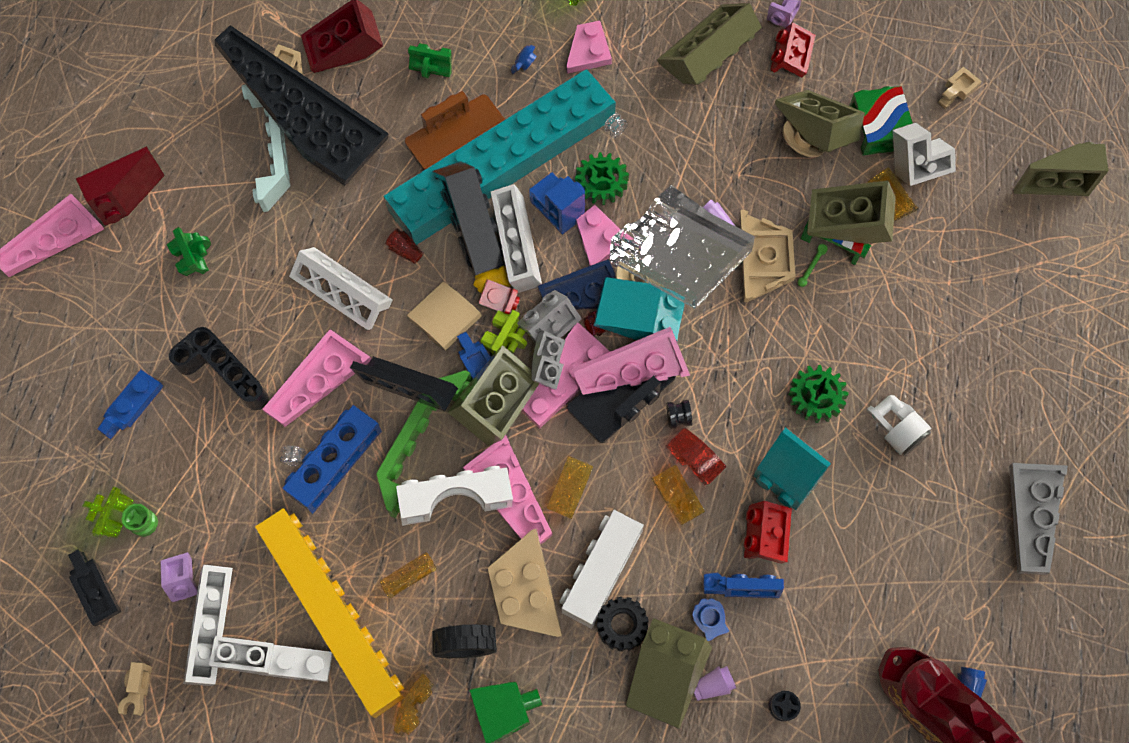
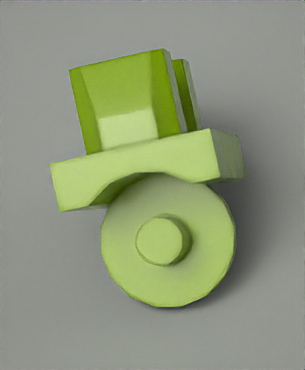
M512 310L511 314L508 315L502 311H497L492 324L501 329L499 335L497 336L486 331L481 339V344L491 352L492 356L501 346H504L511 353H514L516 348L525 349L528 343L523 338L526 331L521 328L518 329L519 325L517 323L520 321L518 319L520 316L519 312Z

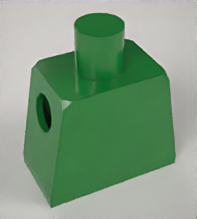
M517 682L470 690L486 743H498L528 726L530 721L526 711L543 706L537 689L521 694Z

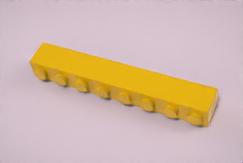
M283 508L256 525L255 528L370 716L377 718L404 699L400 691L405 688L396 674L390 676L385 667L389 665V662L381 650L375 652L370 643L375 641L366 626L361 629L356 619L360 617L351 603L346 605L341 596L345 594L344 590L337 580L332 582L328 577L327 573L331 571L322 557L317 559L313 553L317 548L309 535L303 537L299 530L303 525L296 514L292 513L290 515Z

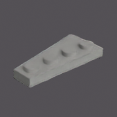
M1012 463L1009 466L1018 574L1047 575L1050 573L1056 539L1054 535L1059 521L1060 513L1058 511L1060 499L1063 498L1064 476L1067 474V465Z

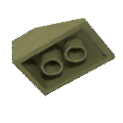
M810 90L775 100V105L809 144L818 147V150L822 152H832L834 149L848 146L860 140L865 112Z
M1093 142L1079 143L1031 163L1013 189L1014 194L1089 196L1109 171L1105 144H1094Z
M889 181L812 189L808 235L864 244L892 242L896 197Z
M501 346L463 390L448 413L489 446L504 438L539 383L532 381V370L504 346Z
M653 618L641 646L626 706L680 729L712 650V646L707 639Z

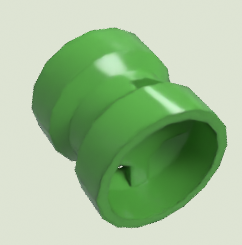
M132 504L122 513V524L137 536H149L157 528V516L142 504Z

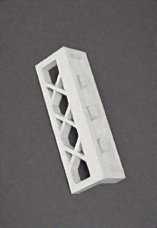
M315 247L299 251L289 276L367 330L373 328L379 312L389 309L393 301ZM303 265L308 267L311 275L310 279H306L299 274ZM320 278L328 281L331 292L322 290ZM343 291L348 294L351 305L346 306L341 302L339 292ZM360 305H364L371 310L368 320L361 316Z

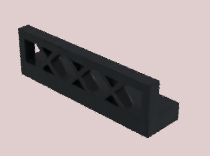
M374 356L368 365L353 361L350 369L366 384L442 411H446L458 390L454 383Z

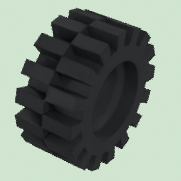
M617 597L616 600H609L606 605L602 606L597 617V632L602 642L607 644L610 649H618L621 652L623 650L630 651L634 647H638L642 640H644L648 630L649 621L644 608H641L638 601L634 602L629 597L627 599ZM621 613L629 615L634 623L632 631L626 635L617 634L611 626L612 619Z

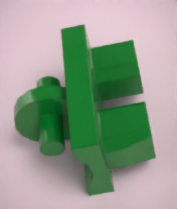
M419 43L417 47L410 45L408 48L410 70L420 71L423 78H429L430 74L445 77L451 76L452 53L450 49L432 50L427 44Z
M180 227L174 229L173 234L175 238L167 244V247L172 255L176 257L183 255L184 257L175 264L178 272L188 276L195 271L201 274L209 271L203 257L208 254L206 250L211 246L210 239L207 236H200L198 232L193 234L183 233Z

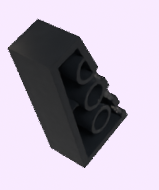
M460 161L432 171L435 180L441 179L444 189L440 193L443 201L446 202L449 208H452L453 213H450L452 226L457 233L460 232L462 235L458 237V242L469 271L478 275L504 265L502 245L500 242H497L495 236L497 226L494 219L490 218L487 210L490 208V203L480 187L483 181L479 170Z

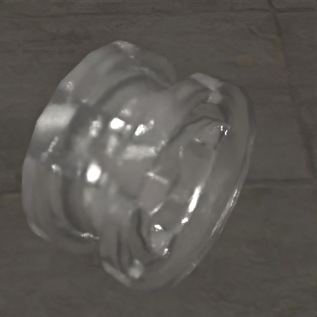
M616 113L606 121L604 130L610 132L612 138H616L623 133L628 122L622 119L619 113Z
M283 446L281 448L283 456L279 459L281 463L291 466H301L303 464L302 456L305 455V449L296 446Z

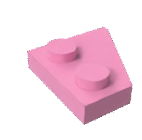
M595 21L577 25L567 62V74L612 64V58L601 22Z
M596 205L576 219V225L589 260V266L609 259L629 242V237Z

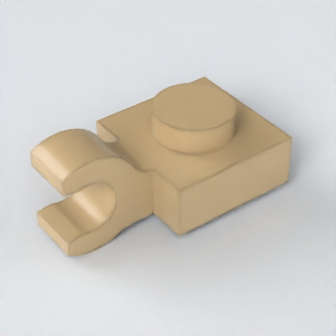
M962 67L948 79L945 85L948 89L942 94L944 97L938 103L946 109L957 96L965 100L980 86L982 81Z
M131 662L130 670L126 672L124 680L125 687H127L126 692L129 694L119 703V714L126 715L128 706L133 703L135 705L134 715H142L144 711L143 699L144 696H147L151 666L144 663Z

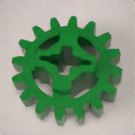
M599 152L597 158L590 154L589 161L587 162L582 159L581 167L576 168L577 176H575V182L577 181L583 186L585 200L591 197L592 204H595L597 200H601L602 205H605L607 199L614 203L615 196L622 197L623 190L628 188L629 173L626 172V164L620 165L619 157L612 160L611 153L607 157H603L602 153ZM615 173H616L617 176H618V182L615 181V180H616V177H614V174H615ZM586 175L588 176L589 183L586 182Z
M818 365L815 371H813L811 366H807L805 373L800 370L797 373V379L793 378L790 384L793 388H790L788 395L794 397L790 405H798L796 414L806 413L805 420L813 416L815 423H819L821 417L826 422H829L832 415L835 417L839 416L840 409H844L846 406L844 400L849 395V392L842 391L847 385L846 382L839 383L838 381L841 374L838 373L833 376L831 374V367L826 371H822L821 365ZM822 387V390L820 392L821 395L818 397L817 400H815L816 391H818L819 388Z

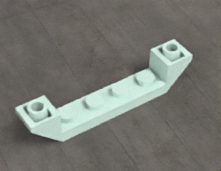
M246 84L242 85L244 99H249L252 108L263 107ZM264 108L266 117L269 116V122L265 123L268 137H271V143H268V151L270 157L273 158L274 164H270L272 176L255 178L256 188L253 189V198L256 204H260L263 212H267L291 185L285 134Z

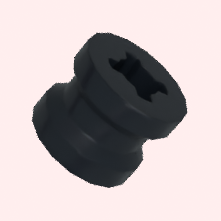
M682 400L679 404H674L673 402L666 403L670 429L677 428L678 425L682 424L692 426V412L689 400Z
M781 691L774 694L768 704L770 714L776 720L782 722L796 718L801 709L799 698L790 691Z

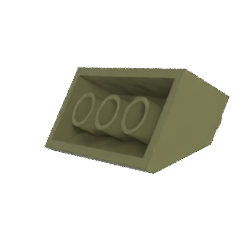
M750 3L722 4L661 55L657 61L681 83L698 85L706 80V75L711 71L720 68L727 57L736 54L743 43L752 40L755 37V33L762 26Z

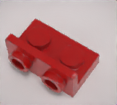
M794 22L785 29L782 28L775 39L777 44L771 56V71L775 73L779 69L784 68L801 78L805 76L808 72L816 35Z
M768 501L749 505L746 514V537L743 543L745 549L744 558H762L780 564L788 562L792 508Z

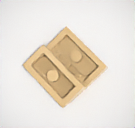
M442 282L407 315L410 322L424 331L430 340L445 351L458 339L457 336L466 332L482 316L469 301L445 282Z

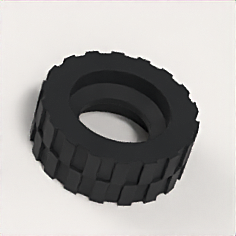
M477 624L454 625L435 629V631H432L433 656L452 659L494 654L497 652L496 629L491 625Z

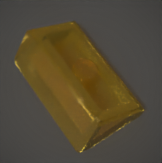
M889 167L868 181V183L889 181L896 197L894 221L919 209Z
M426 552L380 581V585L388 598H392L436 571L437 568Z

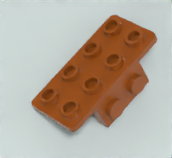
M461 91L450 95L438 105L426 109L421 114L424 128L406 137L405 144L423 170H426L498 125L505 118L487 95L482 94L468 102V97Z

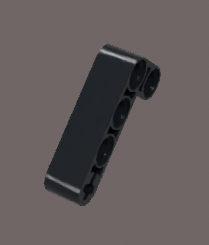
M206 327L196 328L170 350L169 360L181 374H193L207 363L251 410H261L268 403L269 396L260 382L210 329ZM209 339V342L206 345L201 346V343L203 341ZM189 356L185 362L180 363L182 358ZM226 357L223 362L217 363L219 358ZM242 374L239 380L233 381L236 375ZM251 388L256 396L252 397L247 390Z

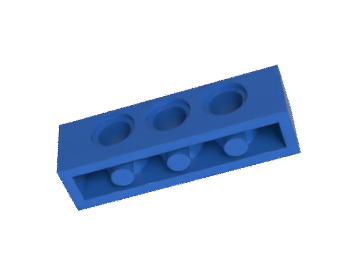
M354 405L349 410L341 413L335 427L324 433L318 447L314 451H310L304 457L301 467L296 472H292L285 480V485L282 489L288 496L312 514L382 432L378 422ZM347 433H355L350 441H342ZM329 454H337V457L334 461L325 462V459ZM319 474L316 482L308 483V478L311 475Z

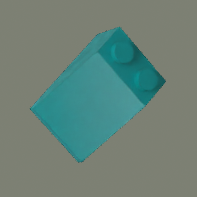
M606 277L603 282L593 326L634 340H640L671 327L677 341L687 294L664 285Z
M785 427L757 467L753 476L756 478L759 486L774 492L784 506L797 510L818 485L831 463Z

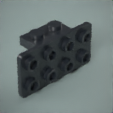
M653 375L648 381L641 382L640 385L631 386L627 384L617 386V389L584 395L581 392L568 404L567 409L599 443H605L627 422L631 423L647 404L649 406L659 398L660 393L676 379V376L668 377V380L659 381Z

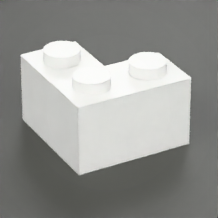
M917 123L893 130L895 175L909 186L956 171L955 148L940 138L931 141V133Z

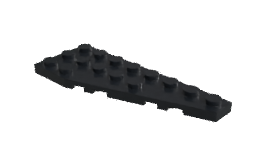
M231 25L215 39V47L303 158L345 186L388 139V132Z

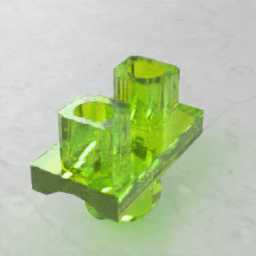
M113 486L104 507L101 504L105 497L99 494L96 495L93 503L84 501L82 507L89 510L85 520L93 522L97 513L100 514L92 531L93 536L100 539L102 535L118 538L123 524L111 520L114 510L123 513L128 506L134 504V500L122 494L121 489Z

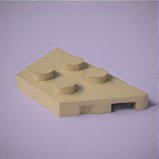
M740 210L744 302H749L794 281L796 274L793 232L786 227L777 226L765 218H762V220L748 215L746 210Z
M533 529L488 567L500 623L560 637L562 636V631L537 529Z

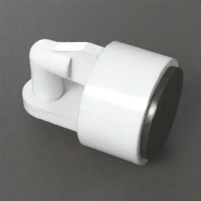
M894 395L887 396L875 408L872 406L867 408L868 413L888 433L884 439L899 455H907L931 433V427L910 405L898 400ZM890 410L901 420L894 428L883 418Z

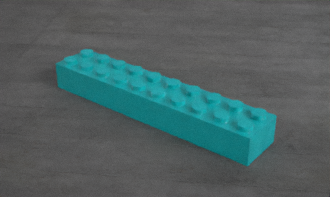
M585 69L384 195L387 209L416 246L451 223L450 213H453L452 208H449L446 202L443 201L440 193L444 189L441 179L435 180L432 171L460 161L471 165L479 170L483 181L480 184L482 193H485L487 198L490 199L492 197L491 191L515 183L615 119L616 102L593 75Z

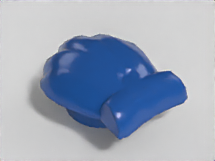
M525 46L516 57L515 64L511 67L512 74L517 72L520 67L525 71L537 57L533 53L535 46Z
M713 598L709 600L701 599L699 604L695 605L692 614L693 620L705 633L707 641H711L715 637L729 632L725 624L724 608L719 601Z

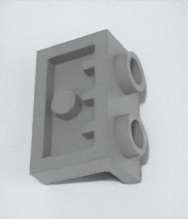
M554 290L545 295L542 301L532 310L527 311L517 324L528 333L536 345L539 331H546L561 338L582 318L568 297Z

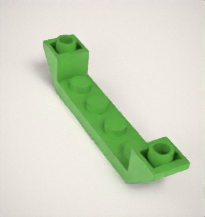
M466 370L439 378L454 383L458 388L452 399L453 401L458 399L463 390L472 381L470 372ZM417 402L376 473L386 510L393 518H396L400 509L396 486L399 485L392 481L393 479L397 480L403 470L402 463L406 456L410 457L414 452L417 444L415 441L418 435L426 431L429 425L428 418L433 410H437L420 402Z

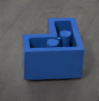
M551 172L529 189L530 202L562 235L576 225V219L585 213V190L579 182H574L569 176L565 179L558 178Z

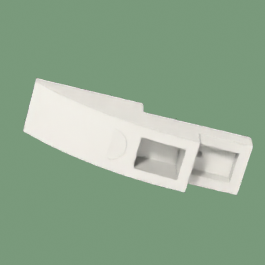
M215 636L209 666L280 678L328 682L333 654L329 651Z

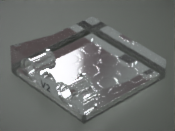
M670 185L654 200L642 218L634 223H628L611 238L609 261L696 309L752 252L755 236L716 217Z

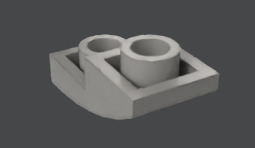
M539 331L532 362V381L553 390L557 389L564 366L559 361L566 340L546 331Z

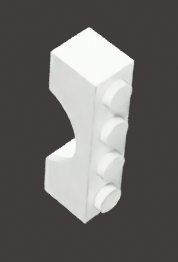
M500 466L487 467L483 472L473 473L470 470L457 473V476L447 478L445 475H436L429 478V481L423 482L407 480L402 482L401 485L396 486L402 526L430 521L435 506L441 500L453 495H465L474 499L481 505L484 511L512 507L513 503L507 468L500 469Z

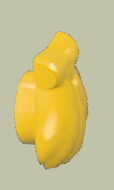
M505 266L499 269H491L474 277L473 285L480 293H482L486 279L506 287H511Z

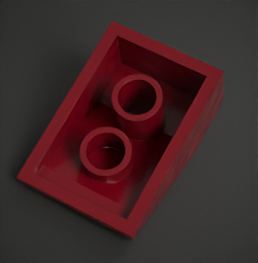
M350 0L301 35L309 66L313 73L366 59L383 47L372 11L359 0Z
M146 146L80 176L76 180L88 205L102 223L107 226L117 223L122 218L128 216L165 175Z

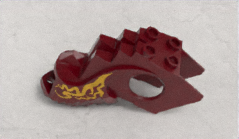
M909 647L887 649L878 669L883 692L894 704V707L924 736L928 743H1023L1008 723L982 698L962 684L945 663ZM897 656V657H898L897 661H896L895 663H893L894 657Z

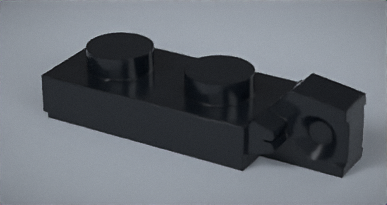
M79 549L70 553L68 556L74 569L69 571L71 575L69 579L91 624L96 627L121 613L115 597L95 560L91 559L88 561L85 553L79 551Z

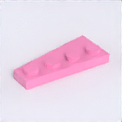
M70 194L0 249V269L8 277H11L104 230V228Z
M579 323L573 326L565 339L559 361L564 366L557 389L553 390L539 384L522 409V412L539 429L580 391L572 368L610 352Z
M671 327L572 368L583 395L617 389V386L627 384L631 386L640 385L641 382L648 381L653 375L659 381L668 380V377L677 375L681 377L690 376Z
M329 330L262 410L286 427L353 376L355 373L350 369L353 361L367 365L371 357L332 330Z
M505 435L501 441L491 445L465 465L463 469L464 471L470 470L473 473L483 472L485 468L491 466H500V469L507 468L513 503L512 507L497 509V512L520 540L531 530L537 529L540 544H542L552 536L551 529Z

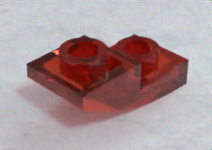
M683 428L666 445L681 465H688L704 485L710 484L727 467L701 439L687 428Z

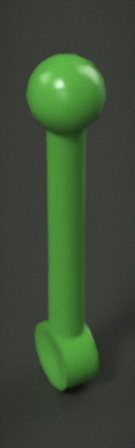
M825 244L818 246L817 254L803 277L798 279L797 283L800 287L807 285V279L820 257L826 254L828 247Z

